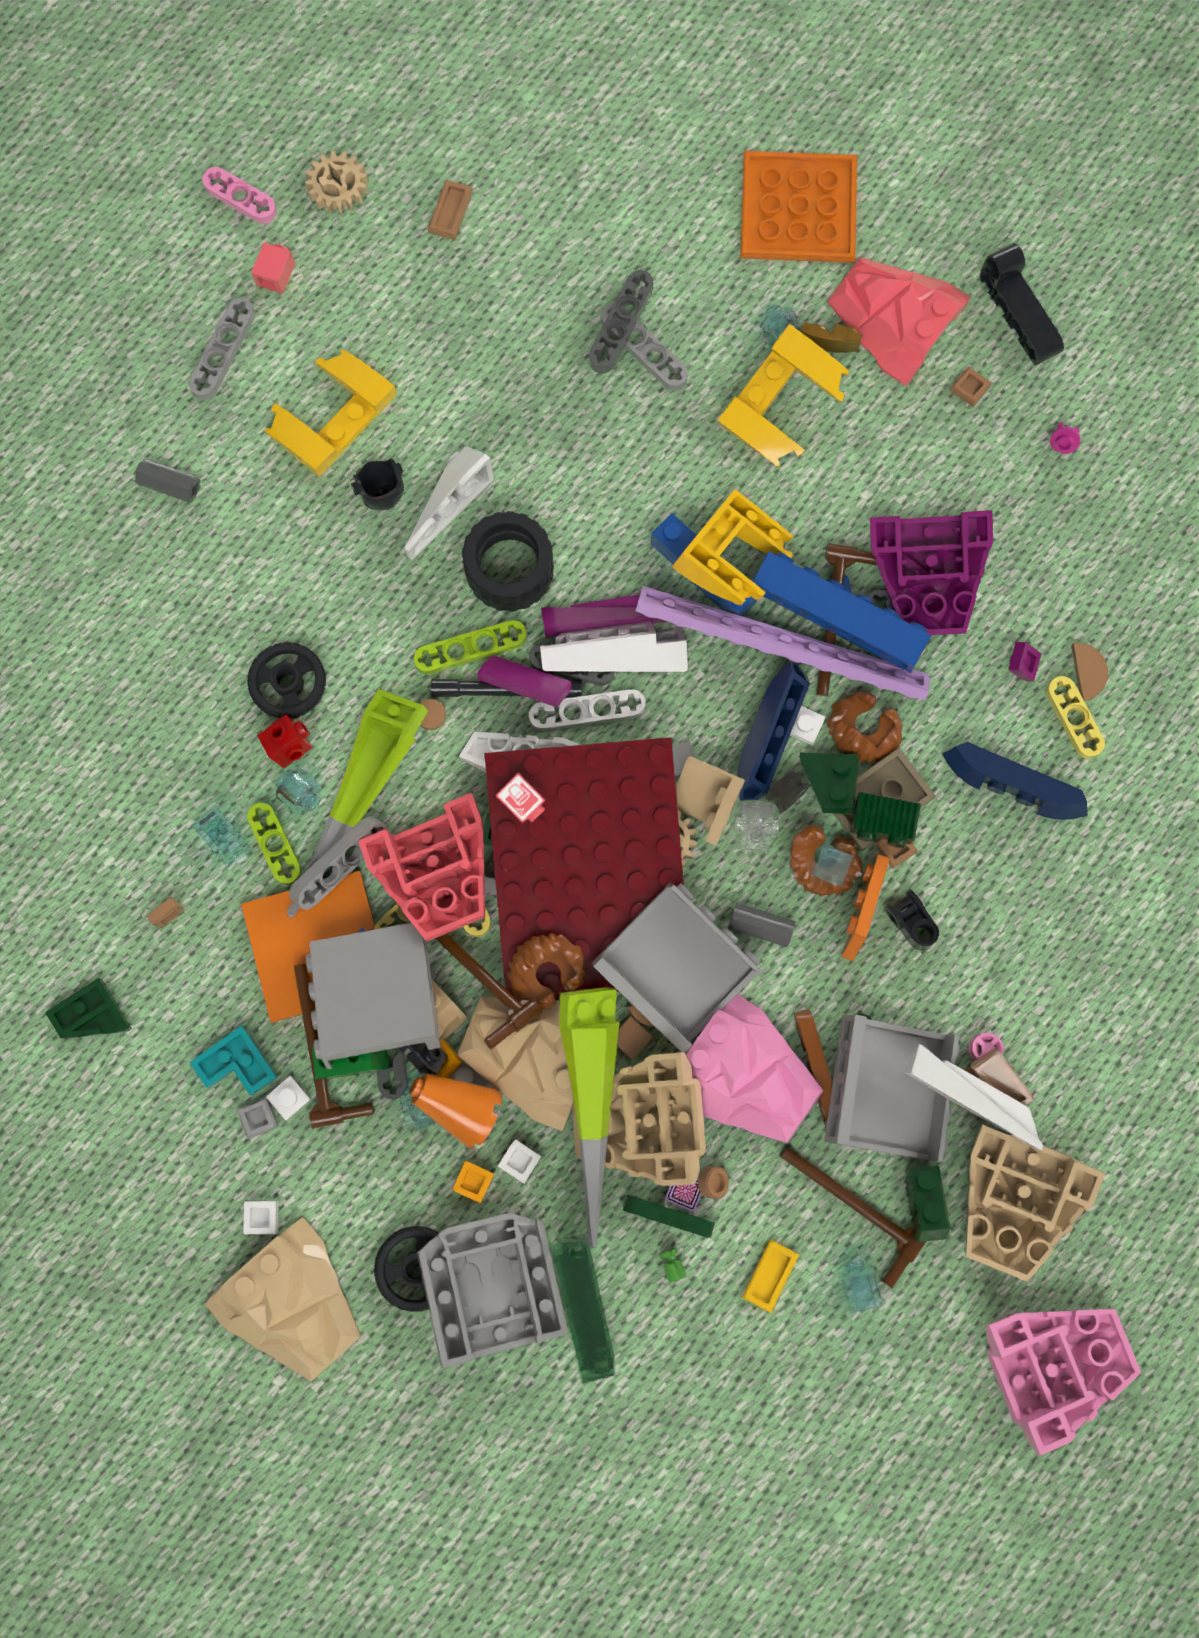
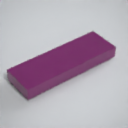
M492 655L477 672L478 680L554 707H558L572 690L571 681Z

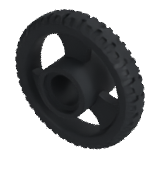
M291 642L278 643L266 648L252 662L247 677L248 690L254 703L264 713L279 719L285 715L294 719L307 714L320 702L325 691L326 674L320 659L309 648ZM295 654L298 656L294 665L288 662H281L273 666L272 669L266 665L271 659L279 655ZM314 671V688L305 701H301L297 695L301 693L304 687L302 676L307 672ZM284 676H294L290 685H280V681ZM270 683L275 691L284 697L283 705L277 707L267 702L260 692L259 685Z
M410 1226L400 1229L390 1235L378 1250L374 1263L376 1285L382 1296L396 1308L410 1312H420L429 1309L422 1276L412 1277L407 1271V1264L412 1260H418L417 1252L439 1234L434 1229L424 1226ZM415 1237L417 1242L416 1251L408 1253L400 1264L395 1265L387 1261L389 1253L398 1243ZM401 1278L409 1286H421L424 1298L420 1300L406 1299L398 1295L390 1285L393 1281Z

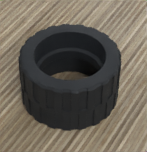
M513 511L493 513L491 516L482 518L478 524L471 528L470 533L464 540L462 563L468 585L473 590L476 598L480 599L488 607H493L498 611L510 612L527 609L532 604L540 601L541 597L549 590V585L554 576L552 545L545 529H542L539 523L529 518L528 515L518 514ZM505 540H516L527 544L534 550L537 558V564L532 573L525 579L512 584L494 582L488 579L481 570V558L492 545Z

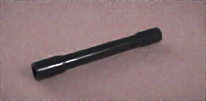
M431 679L432 697L523 696L483 681ZM568 680L571 681L572 690L565 698L582 696V680Z

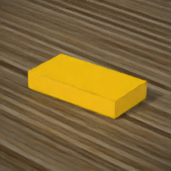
M770 1239L742 1298L771 1313L799 1254Z

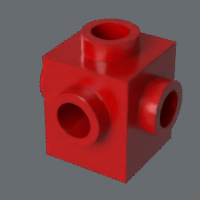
M288 715L275 720L271 726L257 735L268 757L283 769L294 761L301 759L306 752L313 748L307 738L310 733L306 726L300 720L295 722Z

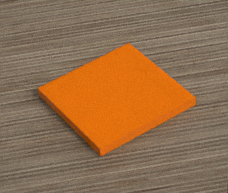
M744 151L740 259L854 263L856 255L857 155Z
M361 871L349 873L316 906L308 910L300 908L293 918L287 915V911L292 903L289 891L241 904L270 1023L302 1015L294 966L306 964V954H311L309 942L354 934L362 928L365 931L374 930L375 923ZM307 968L309 982H313V975L309 973ZM313 1001L314 1010H316L315 1001Z

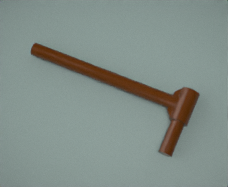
M832 543L827 544L825 559L830 565L834 566L832 580L842 585L845 568L850 567L856 562L877 565L872 552L860 551L856 547ZM825 629L823 642L835 645L836 634ZM819 670L816 695L828 697L831 671Z
M446 933L435 938L509 1009L507 1022L484 1039L485 1044L490 1049L496 1047L513 1032H519L542 1013L540 1005L533 999L519 1002L449 934Z
M306 964L295 965L294 972L318 1105L314 1106L312 1111L309 1112L312 1129L344 1123V1120L375 1114L373 1102L343 1108L335 1102H330L327 1079H315L312 1047H314V1040L318 1039V1029L314 1030L311 1019V1011H314V1006L309 994V978Z
M786 1147L780 1156L898 1241L896 1245L899 1255L882 1279L883 1283L893 1288L910 1262L913 1263L926 1242L915 1241L914 1228H907L906 1231L792 1149Z

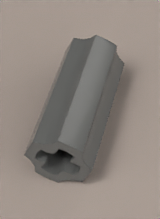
M145 458L142 462H139L135 471L136 484L189 503L195 500L199 491L201 481L198 477Z
M736 902L728 928L787 947L796 921Z

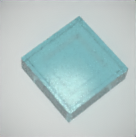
M824 845L813 876L842 886L853 855Z

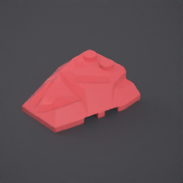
M860 257L828 299L827 303L845 325L851 326L858 333L863 334L860 344L865 350L868 349L878 361L877 365L881 370L907 386L923 365L928 352L950 322L957 319L971 297L947 281Z
M472 793L443 804L446 814L393 836L387 829H384L358 840L369 871L379 880L385 891L400 906L402 912L426 941H430L485 917L483 820Z

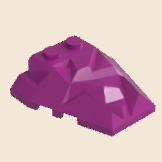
M992 510L961 512L960 515L905 519H900V516L871 517V551L878 565L894 611L900 615L899 619L909 624L916 622L927 629L926 633L931 636L966 634L977 598L979 584L985 571L987 557L993 544Z

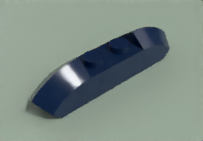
M796 662L786 664L771 681L764 694L739 759L737 777L745 780L739 794L740 801L759 800L768 793L810 685L807 675Z
M969 742L957 745L942 753L954 773L964 782L978 790L983 783L988 784V790L997 794H1004L1005 792L1016 796L1015 800L1022 805L1030 807L1033 804L1038 805L1036 814L1051 819L1067 820L1088 815L1085 795L1081 789Z

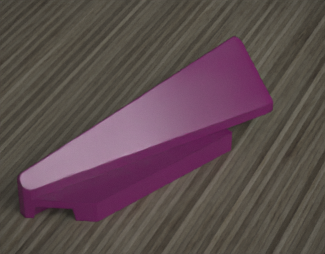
M639 595L570 605L571 607L541 608L545 638L581 630L651 621L652 624L668 621L659 618H649L642 613L636 612Z

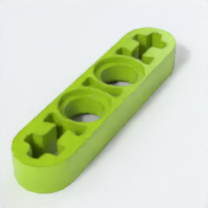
M509 620L418 648L413 657L414 664L418 671L428 675L488 658L492 655L515 650L525 644L527 639L526 628L520 621ZM511 628H515L516 632H522L518 635L517 641H512L511 637L502 639L503 646L498 645V638L495 632L500 631L501 637L507 636ZM483 636L490 637L493 640V646L487 651L480 650L476 645L479 638ZM461 645L465 649L464 655L459 659L450 658L448 651L451 646ZM442 648L443 656L446 660L445 663L441 664L440 658L433 659L431 661L432 666L426 667L425 663H419V661L424 659L423 655L429 653L430 657L439 656L438 649Z

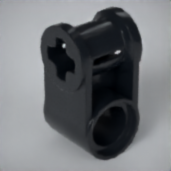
M908 890L906 896L893 905L887 904L884 906L885 912L893 924L900 929L914 949L927 950L938 940L939 928L926 911L920 898L912 890ZM924 928L929 931L930 941H920L916 936V929Z

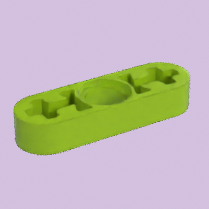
M256 803L248 810V823L274 878L283 885H292L302 875L301 865L275 810L266 803ZM259 810H262L264 813L269 812L270 815L266 817V821L270 828L276 824L277 829L266 831L261 822H255L254 819L258 817L257 812ZM273 836H279L283 840V846L277 852H270L267 849V841ZM284 856L286 863L290 867L295 866V869L291 871L292 877L280 876L279 873L283 871L282 864L279 860L273 863V858Z

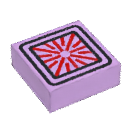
M698 1179L696 1184L670 1186L664 1200L694 1212L701 1196Z

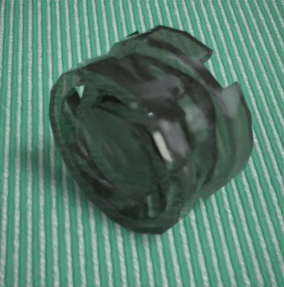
M794 767L769 789L770 793L764 795L768 802H773L779 808L778 812L780 814L788 810L811 786L809 782H802L803 780L799 777L800 773Z

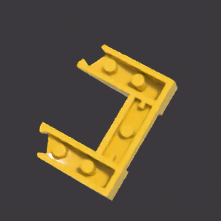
M790 324L772 346V352L738 398L735 396L718 419L721 427L776 467L781 466L778 459L794 451L797 457L805 452V449L762 417L793 374L798 372L839 403L843 402L845 393L839 392L841 375H849L848 369Z
M344 349L340 350L341 355L326 361L321 357L315 361L316 365L354 395L319 433L314 432L277 403L273 405L271 410L272 413L276 414L272 427L265 429L266 434L318 477L329 468L397 395L395 386Z
M734 489L681 554L672 568L710 593L737 605H742L746 598L753 597L755 600H759L766 592L720 556L736 536L766 554L769 551L774 554L779 552L792 558V552L783 548V542H790L793 535Z

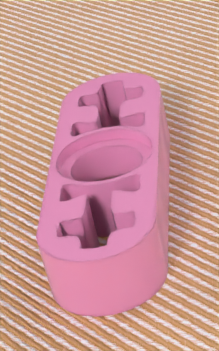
M220 167L209 168L203 174V184L210 195L258 223L266 224L275 219L277 209L274 200L267 194ZM220 178L223 185L227 187L226 191L224 187L218 183L212 185L211 180H218ZM237 191L248 193L246 199L240 202L234 201L233 195ZM253 200L260 207L267 205L269 211H261L259 213L257 206L252 204Z

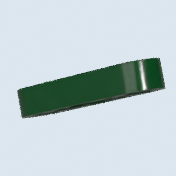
M631 1195L626 1196L623 1211L707 1238H711L715 1222Z

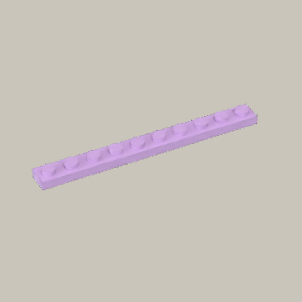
M642 586L636 612L642 613L649 618H659L672 622L678 627L698 630L707 636L724 638L737 645L750 646L766 654H776L792 662L805 663L821 671H831L844 675L850 680H860L873 684L880 689H889L902 693L909 698L925 700L929 693V674L914 669L909 673L882 659Z

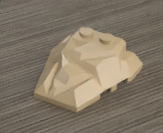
M481 996L457 1056L495 1086L530 1118L563 1131L574 1100L559 1029L560 1001L556 1000V1005H552L548 1009H542V1013L519 1032H513L496 1047L490 1049L485 1044L484 1039L507 1022L509 1009L496 997Z
M685 1053L651 1055L639 1064L620 1070V1073L614 1075L605 1167L609 1169L617 1168L628 1172V1175L634 1177L641 1176L653 1180L655 1184L661 1186L696 1184L700 1170L699 1158L705 1154L706 1150L701 1084L698 1079L692 1078V1067ZM573 1104L572 1112L575 1139V1153L576 1158L581 1159V1150L575 1106Z
M981 1124L970 1152L965 1256L1028 1282L1053 1253V1247L1064 1234L1068 1235L1074 1228L1072 1226L1084 1210L1088 1211L1092 1207L1105 1173L1043 1145L1042 1151L1036 1150L1005 1131Z
M304 1217L300 1218L280 1236H277L228 1279L220 1287V1290L205 1304L227 1331L235 1334L311 1382L361 1337L348 1301L344 1297L339 1285L337 1273L333 1269L328 1257L326 1245Z

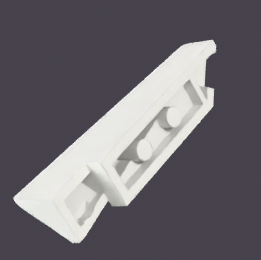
M651 621L561 633L556 637L554 645H542L540 647L544 671L686 672L688 670L687 643L681 628L656 633Z
M917 1045L903 1071L904 1073L997 1128L1011 1134L1030 1147L1042 1151L1043 1145L1039 1141L1029 1107L949 1061H941L924 1046Z

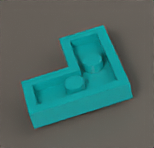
M240 1026L189 1062L206 1088H211L234 1071L250 1096H253L278 1078L244 1026Z

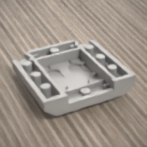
M505 1213L443 1229L417 1252L441 1368L472 1361L478 1357L526 1344L538 1343L568 1335L543 1221Z

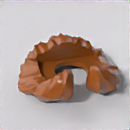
M865 690L854 691L852 695L839 699L831 706L833 711L827 721L828 733L832 735L837 749L841 750L843 754H858L859 761L861 762L865 760L868 763L874 760L880 762L886 755H890L899 748L902 742L901 731L903 725L898 712L890 707L882 712L879 719V728L874 734L863 735L858 732L855 726L856 718L860 714L870 711L877 702L876 696Z
M812 825L805 827L794 836L790 853V867L793 869L794 878H796L798 884L803 885L805 891L818 894L820 897L833 893L839 895L843 891H849L856 877L863 874L862 862L857 855L858 849L854 844L855 841L850 838H844L842 835L835 837L830 845L834 846L836 861L832 867L823 869L815 862L814 855L816 849L825 842L826 836L823 827Z
M550 933L548 936H533L531 940H527L523 945L517 947V953L512 955L513 962H509L511 970L507 972V975L511 981L510 987L513 988L514 997L519 1002L533 999L540 1005L541 1009H548L552 1005H556L554 992L548 987L541 985L536 979V970L542 963L552 962L559 967L562 986L566 991L574 992L575 988L580 987L584 983V958L581 948L578 945L574 946L562 934L556 936Z

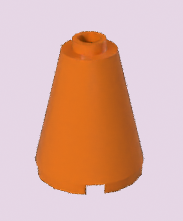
M424 1074L421 1078L416 1077L409 1089V1095L412 1096V1104L463 1145L472 1150L475 1149L474 1143L480 1146L491 1132L498 1116L493 1113L495 1103L501 1106L502 1093L495 1088L430 1074Z

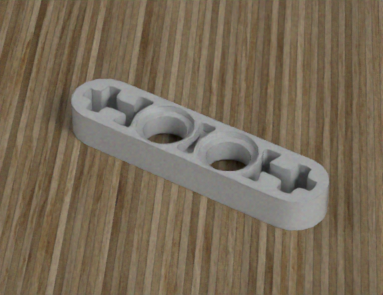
M235 298L229 303L190 378L189 387L193 395L199 400H209L217 393L254 321V307L246 298ZM245 307L247 314H241L238 319L236 310H242ZM237 319L239 326H241L240 328L235 324ZM228 331L237 334L236 339L231 343H224L222 341L223 334ZM214 356H221L224 358V362L220 367L213 368L209 366L210 359ZM204 370H206L208 373H210L208 379H207V375H206V373H205ZM207 379L209 388H203L200 391L197 384H203Z
M609 304L602 310V326L614 304ZM623 306L620 307L619 310L623 315H631ZM638 321L633 332H637L642 336L641 342L631 344L627 341L624 348L664 387L673 391L682 389L687 383V368ZM612 328L608 331L616 340L623 336V332L619 333L621 330L618 328ZM656 351L663 358L658 363H650L646 356L648 353ZM668 361V369L672 373L680 372L679 381L675 378L669 380L670 373L664 368Z
M366 816L294 882L289 891L290 900L305 910L316 906L364 860L358 840L387 829L386 824L374 816ZM354 845L355 850L353 854L345 859L346 850ZM332 866L333 870L331 875L328 878L323 879L324 871L328 867Z

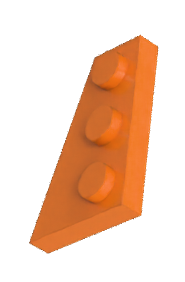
M878 854L873 865L869 863L866 865L862 876V881L866 882L864 890L859 889L855 899L854 907L857 908L855 916H851L846 929V933L849 935L841 956L842 958L853 961L867 938L890 860L888 857Z

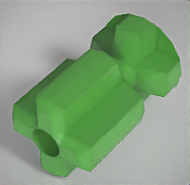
M677 1247L659 1253L661 1259H667L668 1261L663 1267L670 1283L679 1281L687 1276L682 1261L674 1258L678 1253Z

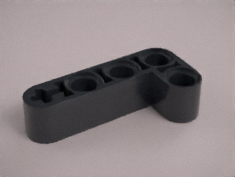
M1012 243L986 257L980 271L981 283L985 282L990 290L988 294L995 305L1001 307L1004 312L1002 316L1011 330L1015 329L1019 336L1017 339L1032 363L1038 365L1063 352L1064 343L1056 327L1021 273L1026 263L1025 256L1020 246Z

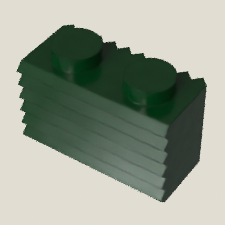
M859 792L855 799L850 833L857 834L856 838L862 841L874 842L875 838L888 840L887 845L905 848L906 844H912L915 841L921 804Z
M939 1166L910 1168L904 1183L906 1184L907 1202L910 1204L909 1209L911 1212L909 1215L912 1216L913 1234L916 1235L914 1240L926 1242L947 1239L951 1225Z

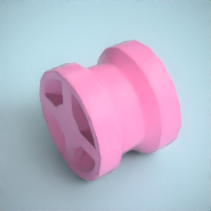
M984 1033L971 1039L968 1045V1053L974 1062L995 1047L1003 1055L1004 1047L998 1036Z

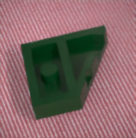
M800 752V762L805 769L822 812L854 814L859 767L858 754Z
M97 978L45 1012L61 1039L127 1032L132 1029L101 978Z

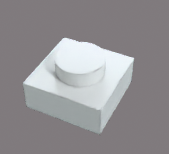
M801 706L790 736L813 746L826 717Z
M289 1076L266 1096L286 1121L311 1101V1098L292 1076Z
M515 1139L498 1167L525 1184L542 1156Z
M278 1201L244 1202L243 1234L278 1233Z

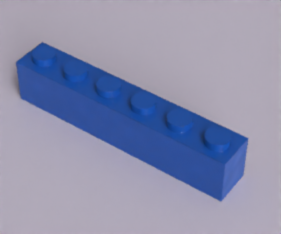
M770 551L768 552L752 581L766 592L763 597L909 673L912 672L931 637L930 634L926 633L927 629L916 622L909 624L899 619L900 615L889 608L882 610L872 605L873 601L862 594L855 596L845 591L846 587L834 580L828 582L820 578L817 571L807 566L801 568L793 564V560L783 553L778 552L774 554Z

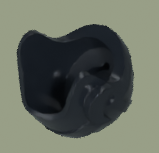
M392 458L384 461H370L353 475L354 482L351 483V487L355 496L360 494L363 503L372 510H390L398 504L403 495L404 483L401 475H403L402 472L404 471L400 463H395Z

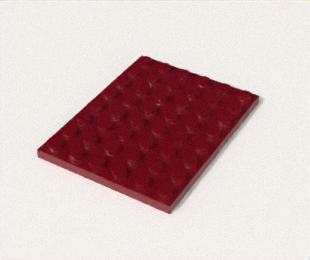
M672 737L484 753L505 989L514 996L507 972L511 970L509 962H513L512 955L517 953V947L523 945L525 941L531 940L533 936H548L550 933L556 936L562 934L574 946L578 945L581 948L584 958V983L580 987L575 988L574 991L605 987L616 989L593 967L592 962L670 882L676 887L680 883L684 885ZM517 773L545 799L541 804L545 810L533 822L527 818L522 823L495 796ZM545 962L537 968V981L551 989L555 994V998L560 997V993L569 992L562 986L561 971L556 964Z

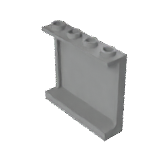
M670 882L596 957L592 965L681 1052L686 1053L692 1046L691 1041L709 1023L713 1015L718 1010H722L756 974L761 976L763 972L757 967L761 961L749 949L743 953L735 945L739 939L726 927L721 931L712 923L716 917L704 905L698 909L690 901L694 895L683 884L680 883L676 887Z
M412 923L309 942L311 954H306V964L309 973L313 975V982H309L308 987L310 998L312 1001H315L316 1010L311 1011V1019L314 1030L318 1029V1039L314 1040V1050L316 1058L322 1059L327 1069L332 1068L331 1060L418 1043L425 1042L428 1050L441 1048L427 941Z
M842 1015L824 1142L942 1162L943 1155L947 1150V1124L952 1114L950 1100L903 1071L918 1044L924 1046L941 1061L947 1060L955 1065L960 1053L959 1035H945L870 1020L860 1015Z

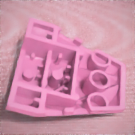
M739 994L722 1011L718 1010L686 1053V1057L692 1067V1078L698 1079L701 1084L703 1117L719 1121V1123L727 1126L739 1127L748 1130V1132L780 1142H789L823 1093V1089L777 1031L767 1015Z
M1115 1309L1013 1313L986 1325V1337L990 1346L987 1350V1356L1013 1421L1016 1425L1022 1427L1027 1441L1037 1455H1043L1070 1443L1077 1436L1075 1432L1086 1421H1092L1098 1415L1096 1411L1108 1399L1114 1400L1141 1373Z

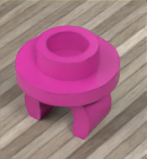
M1060 422L1051 435L1050 445L1057 452L1069 454L1076 451L1080 446V431L1078 427L1074 429L1063 427L1064 423Z

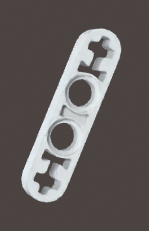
M632 689L566 698L558 706L561 722L556 723V716L548 717L545 724H541L539 719H534V716L539 715V710H545L546 714H555L554 706L540 702L531 707L529 720L536 730L549 731L639 717L644 712L645 698L641 692ZM629 697H634L636 702L640 701L641 703L636 705L635 711H630L628 706L620 707L621 714H615V698H619V704L627 703ZM597 702H607L611 707L610 712L605 716L597 715L593 710ZM575 705L579 707L581 715L578 719L568 720L564 716V710L568 706Z

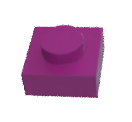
M1016 642L1013 654L1010 657L1008 670L1021 680L1034 682L1041 653L1027 642Z

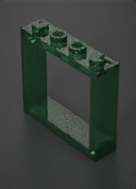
M587 1232L555 1239L552 1244V1251L582 1384L616 1376V1359L592 1254L588 1245ZM581 1245L582 1250L574 1252V1247Z

